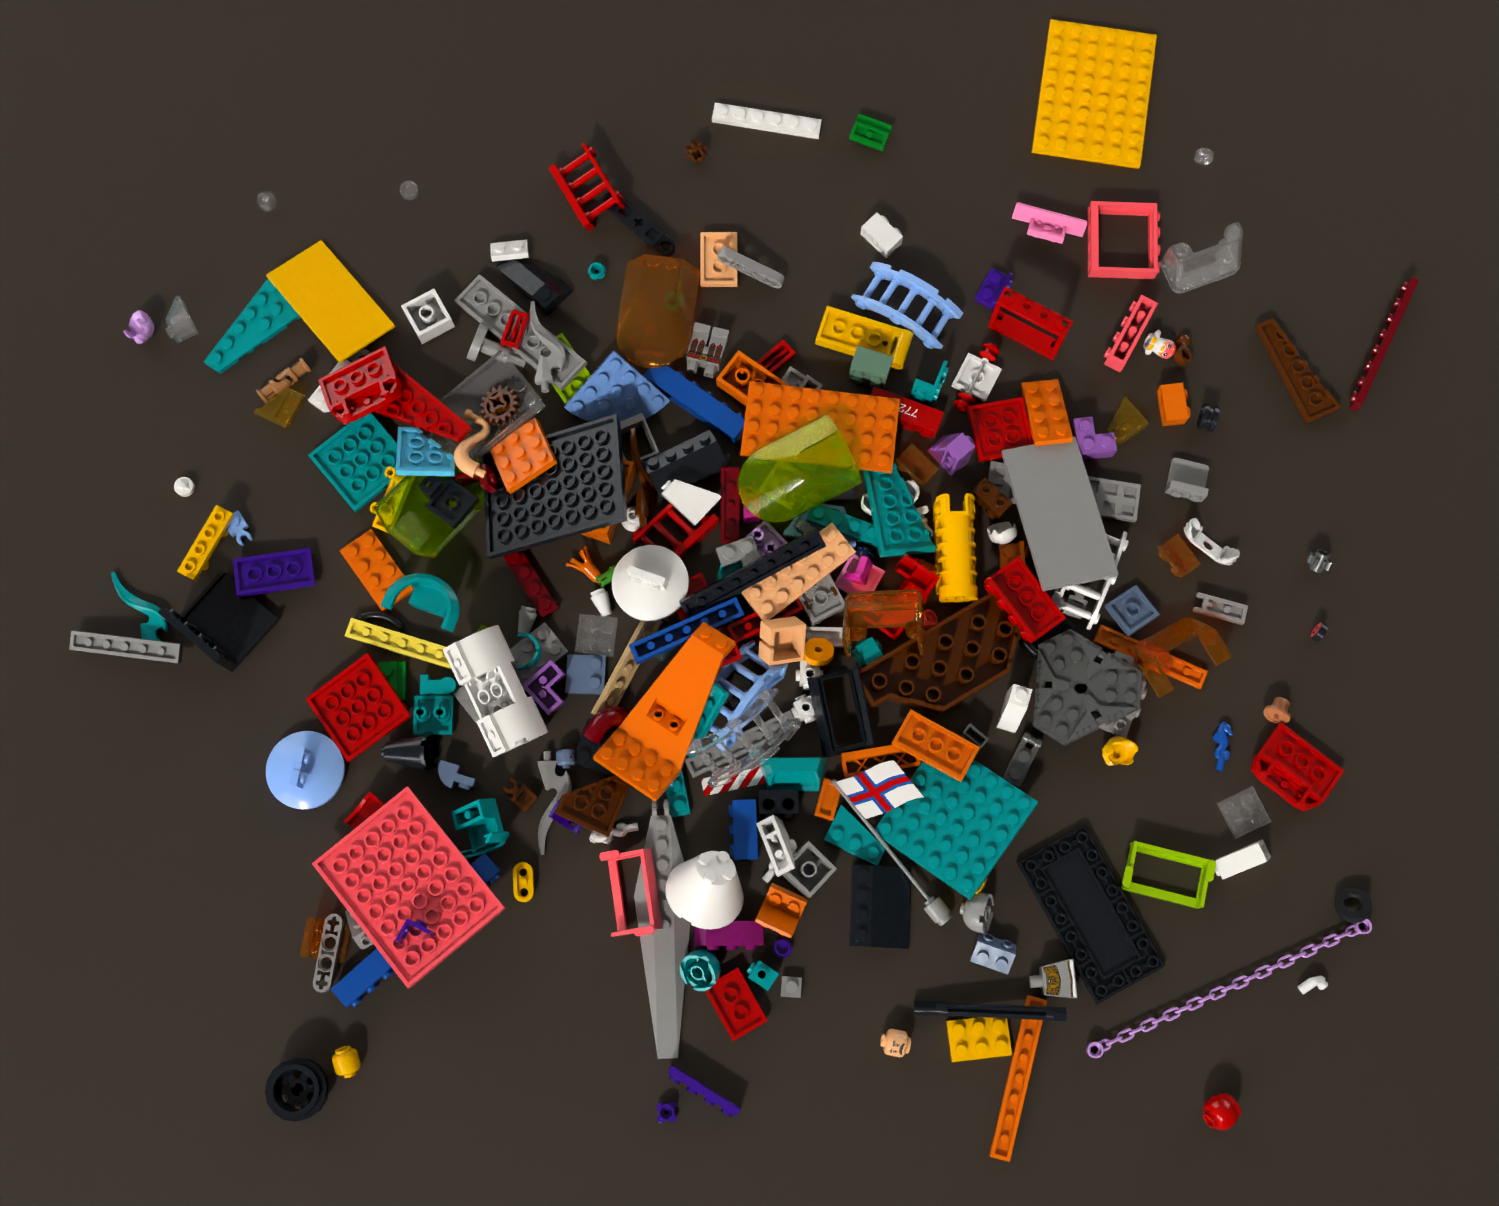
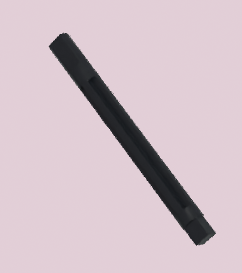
M914 1001V1015L1066 1021L1067 1018L1066 1007Z

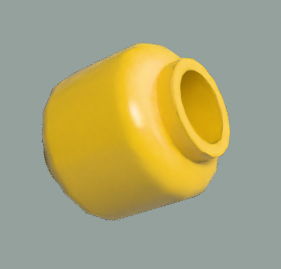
M344 1046L335 1050V1054L332 1056L335 1073L339 1076H344V1078L355 1076L356 1071L361 1067L357 1049L351 1048V1046Z

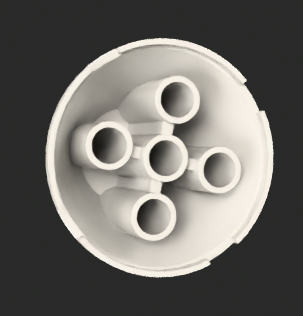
M708 851L679 864L671 871L666 881L665 894L670 908L680 919L683 917L691 922L692 926L702 929L725 927L736 919L742 909L744 902L743 890L735 865L730 859L729 854L725 851Z

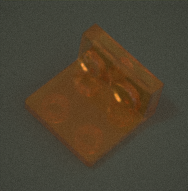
M307 917L299 957L318 958L325 922L324 918ZM330 920L333 929L328 931L327 934L338 935V932H334V928L336 925H339V921ZM344 922L337 961L340 963L345 962L351 932L348 922ZM329 937L326 940V947L329 949L335 947L336 940L333 937ZM329 957L323 959L327 961H332Z

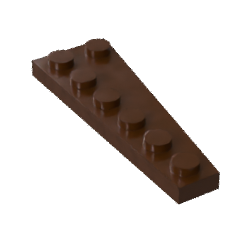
M1273 318L1254 327L1305 424H1309L1341 409L1338 402L1328 389L1322 386L1318 376L1314 375L1309 369V364L1305 360L1303 361L1297 353L1296 347L1289 341V338Z

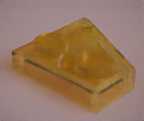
M1125 397L1106 433L1114 432L1116 445L1120 446L1146 428L1149 423Z

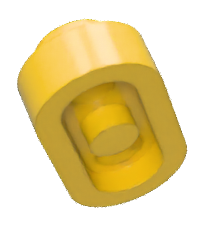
M520 862L513 868L514 897L520 902H528L534 896L533 868L526 862ZM522 869L527 870V874L525 876H521L520 871ZM523 889L528 890V894L526 896L521 895V891Z

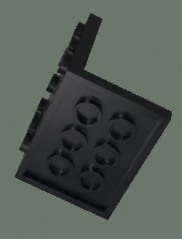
M220 571L182 614L172 608L168 610L165 607L158 611L163 618L214 662L231 672L239 666L279 621L276 616L251 595L237 597L235 582L223 571Z

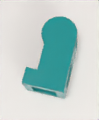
M420 675L421 696H453V693L458 690V684L451 677L431 680L429 675Z

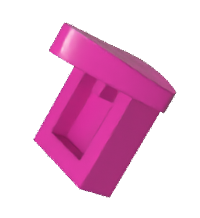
M861 556L856 572L845 573L844 579L866 585L873 566L872 561L868 557Z

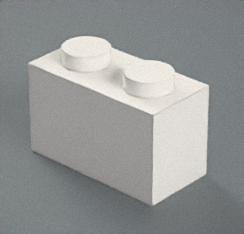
M874 214L861 227L860 234L885 258L890 256L902 244L903 236L901 231L893 228L889 224L888 219L883 215Z

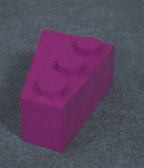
M733 921L729 925L718 929H702L694 926V946H707V950H719V946H726V950H738V946H745V950H757V946L763 945V926L755 921Z

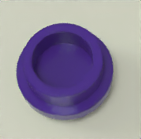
M785 938L777 939L772 946L773 953L779 958L788 957L792 952L791 942Z

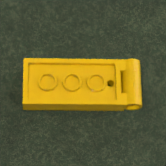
M827 306L815 344L854 356L857 346H861L892 356L891 367L902 369L914 334L906 329Z

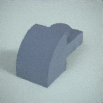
M440 760L438 773L441 781L446 786L455 790L457 783H459L458 787L469 790L472 787L476 789L478 781L461 775L462 767Z

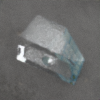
M179 295L176 296L165 319L168 326L165 329L169 337L174 338L179 343L199 333L185 302Z

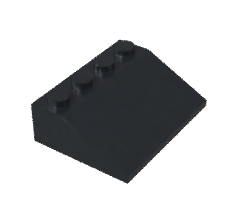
M852 865L849 946L909 949L910 879L901 868Z

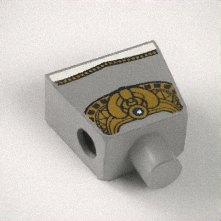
M1073 959L1040 966L1039 975L1029 976L1030 988L1041 987V993L1045 996L1078 998Z

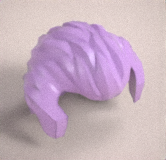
M137 310L130 318V332L126 329L123 331L128 338H133L137 344H142L152 337L154 324L147 313Z

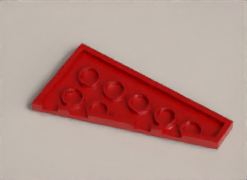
M393 363L397 376L402 382V396L374 412L460 443L472 430V427Z

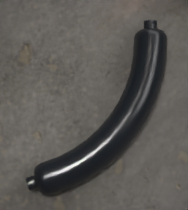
M369 611L362 613L359 617L360 620L383 619L393 624L398 631H404L403 623L395 616L386 612Z

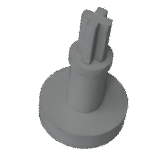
M479 324L466 357L467 359L475 362L478 353L482 352L504 363L509 361L524 368L526 363L524 359L514 351H511V348L508 346H502L485 338L488 326Z

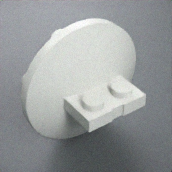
M657 545L640 546L625 554L616 565L612 576V591L616 602L626 614L641 621H658L671 616L681 607L679 601L687 597L689 590V576L683 561L673 551Z

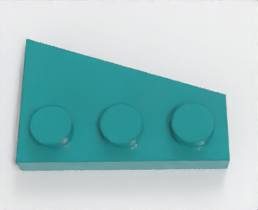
M841 805L824 841L874 866H878L885 848Z

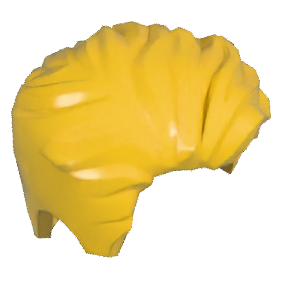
M1114 736L1104 745L1102 756L1108 766L1117 764L1130 765L1134 762L1133 758L1135 753L1138 752V747L1126 737Z

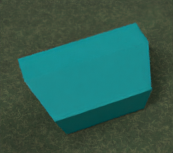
M760 757V767L768 790L819 791L827 765V757Z

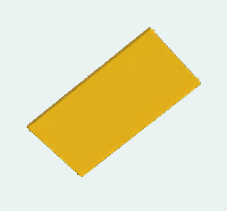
M322 240L266 274L270 282L339 363L395 327L393 322Z

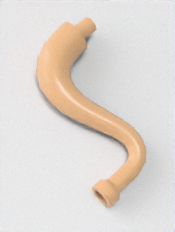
M466 409L463 419L466 421L471 420L481 425L483 429L463 440L456 447L454 461L456 466L470 477L474 478L477 475L484 478L487 471L479 468L480 463L469 457V451L489 435L491 426L484 418L474 414L472 410Z

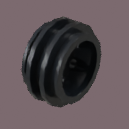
M295 1058L283 1061L273 1069L267 1079L265 1087L267 1104L272 1112L283 1120L297 1122L311 1118L323 1108L328 1099L330 1089L328 1076L321 1065L311 1059ZM296 1070H300L302 1073L299 1078L295 1076ZM284 1078L288 1080L287 1086L282 1085ZM301 1084L303 1091L298 1093L296 1087ZM311 1092L314 1093L312 1100H309L308 1096ZM283 1094L288 1095V1100L286 1102L283 1100ZM295 1102H301L300 1109L295 1108Z

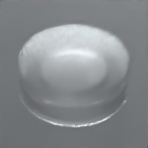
M1207 148L1198 149L1195 152L1194 160L1199 164H1210L1213 161L1214 153Z
M405 181L400 186V193L404 199L413 200L418 196L419 189L415 182Z

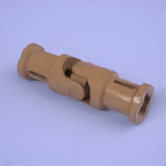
M299 358V362L292 367L284 369L275 378L269 380L266 386L260 390L257 389L256 392L267 404L269 399L276 394H281L284 389L299 381L298 378L303 374L311 372V369L302 358Z

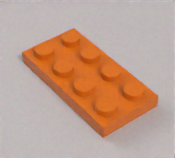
M1052 379L1021 383V392L1034 446L1071 443L1073 436L1059 380Z
M370 529L342 548L340 552L382 612H385L387 608L380 606L384 595L395 581L404 577V574L372 529ZM412 585L400 592L394 605L413 592L414 588Z
M911 709L892 741V745L959 782H962L980 748Z

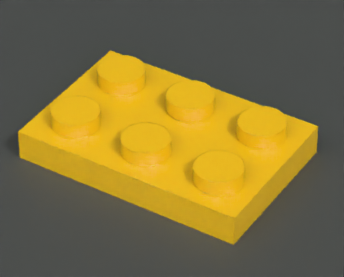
M975 1017L946 1021L951 1062L1012 1055L1007 1018Z

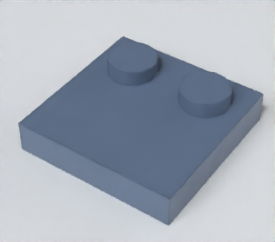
M1137 585L1110 601L1104 607L1127 637L1160 615Z
M567 654L565 693L601 695L605 687L606 656Z

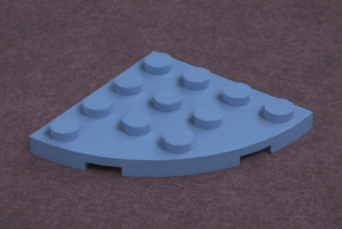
M613 350L569 399L564 408L577 417L589 422L613 414L620 416V421H623L640 413H643L646 419L661 410L670 402V399Z

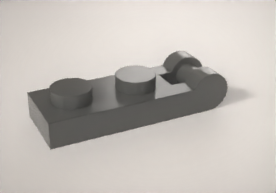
M1025 731L1002 778L1013 786L1020 788L1043 739L1040 737L1035 738L1031 736L1030 732ZM1027 742L1033 745L1031 750L1025 747Z

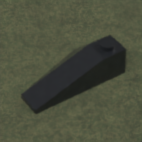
M520 259L503 260L495 267L528 299L535 301V305L547 316L573 292V289L560 277Z

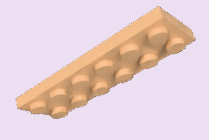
M830 523L819 532L826 547L741 592V595L762 621L771 620L856 554V551L833 523Z

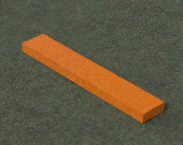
M1104 625L1099 626L1093 643L1103 648L1134 657V660L1150 665L1152 669L1197 689L1202 688L1208 673L1205 669L1134 638L1127 637V635Z

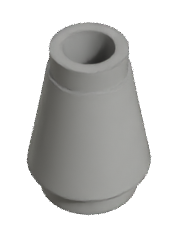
M526 606L521 607L518 619L519 633H530L537 617V609Z

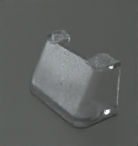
M1239 222L1226 227L1224 239H1221L1218 242L1219 244L1193 253L1190 246L1186 243H1178L1169 247L1161 261V268L1172 291L1178 294L1185 293L1237 273L1241 265L1243 230Z

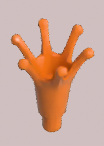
M585 546L584 549L579 551L584 563L571 558L570 563L567 562L566 566L583 572L594 583H597L596 577L601 575V573L589 556L588 546Z

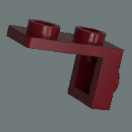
M485 464L479 466V468L487 471L484 478L477 475L472 478L464 472L453 476V480L462 487L480 481L481 487L490 494L497 491V477L494 471Z

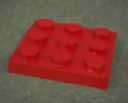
M1023 397L968 406L967 412L979 462L1001 459L1002 450L1034 444Z

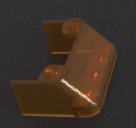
M915 589L851 592L845 597L842 643L846 658H850L851 641L863 640L867 636L868 628L905 627L906 635L911 639H917L920 655H924L925 620L923 597L920 591Z
M1187 616L1134 645L1132 648L1133 657L1158 698L1174 690L1173 685L1165 674V671L1169 670L1173 665V659L1168 651L1198 636L1216 666L1233 657L1215 628Z

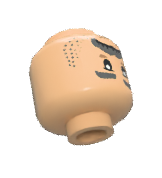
M891 1028L886 1032V1035L882 1034L880 1046L883 1047L886 1055L901 1058L909 1053L911 1038L908 1037L905 1031Z

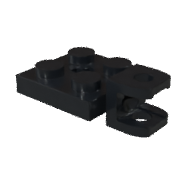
M426 476L419 484V488L425 497L430 500L425 507L454 529L460 525L480 501L478 497L451 478L443 484L434 476ZM455 500H457L456 505L454 507H450L449 502H454Z

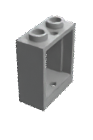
M643 413L620 421L621 435L630 432L631 428H643L653 453L640 457L641 462L660 454Z

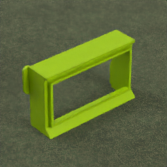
M1133 841L1130 843L1121 888L1125 891L1199 909L1204 907L1208 882L1214 879L1216 862ZM1136 852L1201 868L1196 898L1131 882Z

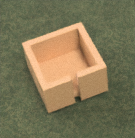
M795 616L761 621L760 638L763 640L759 641L758 657L769 666L803 661L806 624Z

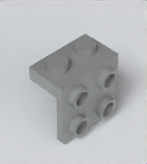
M1173 458L1165 493L1174 497L1187 498L1194 502H1202L1207 497L1209 490L1205 488L1209 472L1208 465Z

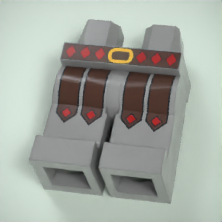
M695 322L686 356L687 372L697 374L698 367L705 368L704 376L713 378L716 371L720 370L729 341V330L713 327L711 333V326Z

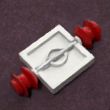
M993 343L983 344L985 350L979 352L981 358L968 353L951 387L962 391L957 394L960 399L954 400L955 407L962 412L967 410L970 403L975 402L973 397L984 403L986 402L1002 370L989 363L995 362L996 357L994 355L1000 353L998 346Z

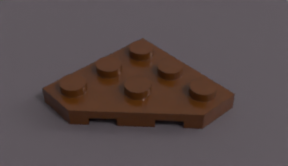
M613 775L563 794L554 814L608 838L630 784Z

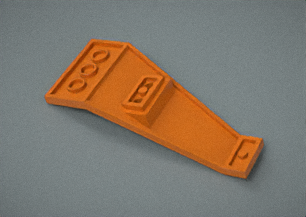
M703 622L617 730L595 753L593 760L656 802L682 770L722 662L735 647V641Z

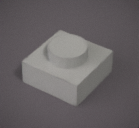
M782 976L781 997L801 998L802 978Z

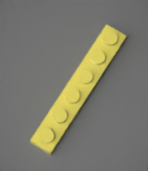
M354 618L350 619L345 633L347 638L451 669L443 651L446 648L445 646Z

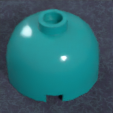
M704 949L690 952L683 959L679 967L680 975L687 985L690 983L696 991L709 990L718 981L721 973L718 958L712 952Z

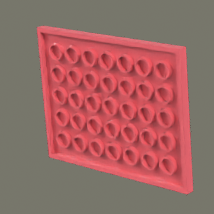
M408 786L312 863L408 989L506 909ZM406 919L413 922L419 919L428 924L427 929L435 933L434 936H431L412 926L403 944L395 941Z

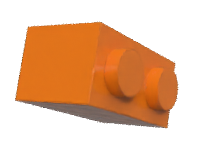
M1183 383L1160 385L1157 390L1162 426L1185 424L1190 418L1191 413L1190 407L1186 404L1188 394L1187 390L1184 389Z

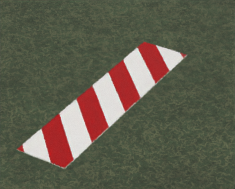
M760 766L701 779L704 796L766 783Z

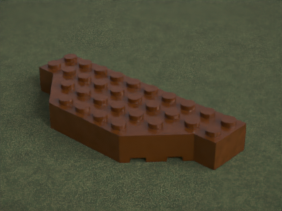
M987 594L858 670L864 699L871 710L887 701L942 714L1010 672L1019 628L1009 621V615L1005 609L1001 610L995 596Z

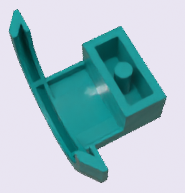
M410 574L395 581L386 591L380 606L392 610L400 592L412 585L414 590L408 603L412 607L444 618L441 628L450 632L454 631L460 613L458 598L452 588L440 578L429 574Z
M495 798L478 799L451 812L456 831L467 830L472 849L460 851L466 859L498 849L505 844L510 836L509 832L503 830Z

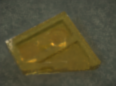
M286 387L277 396L269 399L266 405L260 409H255L254 413L288 429L305 396Z

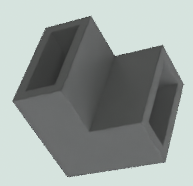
M971 723L960 734V737L979 746V750L989 740Z

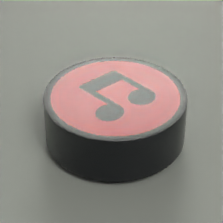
M1319 622L1312 630L1310 638L1315 641L1321 640L1326 634L1328 626L1323 622Z

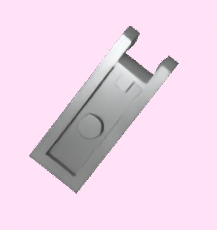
M1197 592L1196 597L1203 599L1201 608L1193 607V612L1239 625L1244 624L1248 605Z

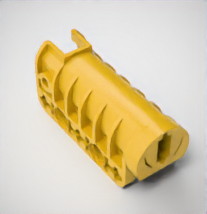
M969 493L964 496L963 511H950L949 494L937 496L933 504L934 545L936 546L934 557L935 567L937 568L936 574L940 577L935 585L936 595H939L940 602H975L978 600L977 572L975 571L976 557L974 551L976 543H974L975 529L973 527L975 496Z

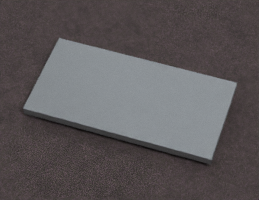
M1073 437L1071 443L1034 446L1033 444L1002 450V458L1042 591L1118 576L1119 573L1076 437Z

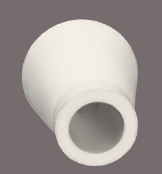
M605 587L591 592L592 597L590 599L601 616L604 617L612 614L609 594Z

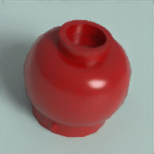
M1219 1093V1095L1211 1096L1206 1100L1203 1106V1119L1211 1128L1221 1131L1228 1130L1239 1119L1241 1109L1231 1095Z

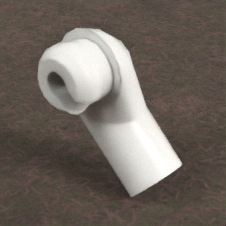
M1316 976L1307 979L1297 987L1304 995L1316 986L1320 990L1328 987V982L1325 981V977Z

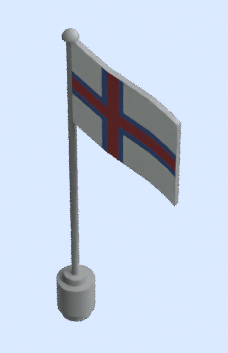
M894 760L877 764L854 777L841 781L833 779L831 785L837 788L927 900L924 903L926 905L924 908L926 913L935 924L938 923L940 926L945 924L953 917L950 914V909L939 896L937 898L934 896L930 898L867 821V818L886 813L907 801L921 798L923 795Z

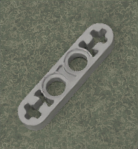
M721 247L716 258L721 263L771 287H782L785 277L781 273L729 248Z
M339 914L328 915L324 922L313 978V987L320 993L329 991L334 982L344 930V918ZM336 917V921H339V925L335 926L334 932H338V935L327 934L328 931H332L333 925L330 924V920H334ZM329 937H333L336 940V945L332 949L326 947V940ZM326 957L332 960V965L328 969L322 967V960ZM320 971L330 972V976L325 975L324 979L325 982H328V985L321 989V985H318V982L323 980L324 974H320Z

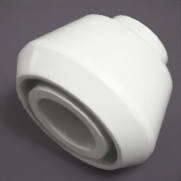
M636 506L627 508V521L621 522L625 529L632 532L643 528L639 525V517L635 516Z

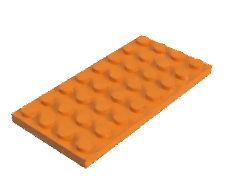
M749 381L740 456L892 474L900 399Z

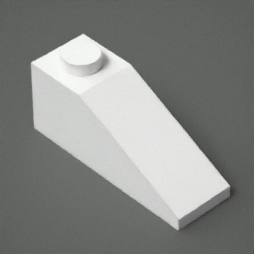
M772 815L756 823L776 876L779 877L795 869L790 839L783 821Z

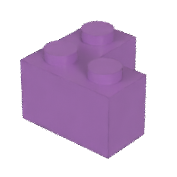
M1093 417L1073 419L1070 428L1072 436L1076 437L1083 460L1114 456L1117 451L1114 432L1095 435Z
M553 660L545 664L522 686L548 715H552L565 703L552 687L566 674Z

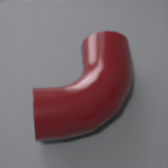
M611 706L601 710L591 719L583 735L595 743H600L607 730L614 725L620 726L630 711L620 706Z

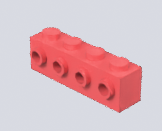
M1143 295L1140 296L1137 302L1133 301L1129 308V311H1131L1130 316H1125L1120 325L1123 327L1121 333L1117 331L1112 340L1115 343L1113 348L1109 347L1104 355L1107 358L1104 365L1118 372L1122 371L1158 304L1157 302Z

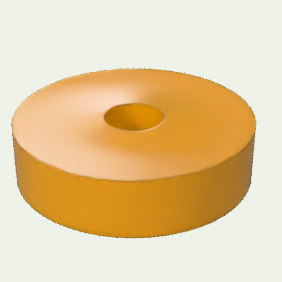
M812 638L805 642L804 660L813 666H825L832 661L834 647L831 642L824 638Z

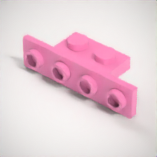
M1019 202L1016 203L1012 219L1029 223L1027 235L1061 244L1063 243L1065 233L1083 237L1087 226L1086 220Z

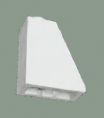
M676 479L672 482L668 480L661 488L664 490L661 495L693 525H696L721 498L719 494Z
M1013 684L1007 690L996 728L1016 733L1027 710L1033 689Z
M1262 839L1216 859L1215 873L1217 876H1221L1223 880L1267 862L1271 855Z

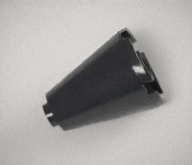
M425 732L387 742L382 747L381 754L386 762L423 771H433L437 766V763H434L435 757H439L438 740L436 736H432L433 732Z

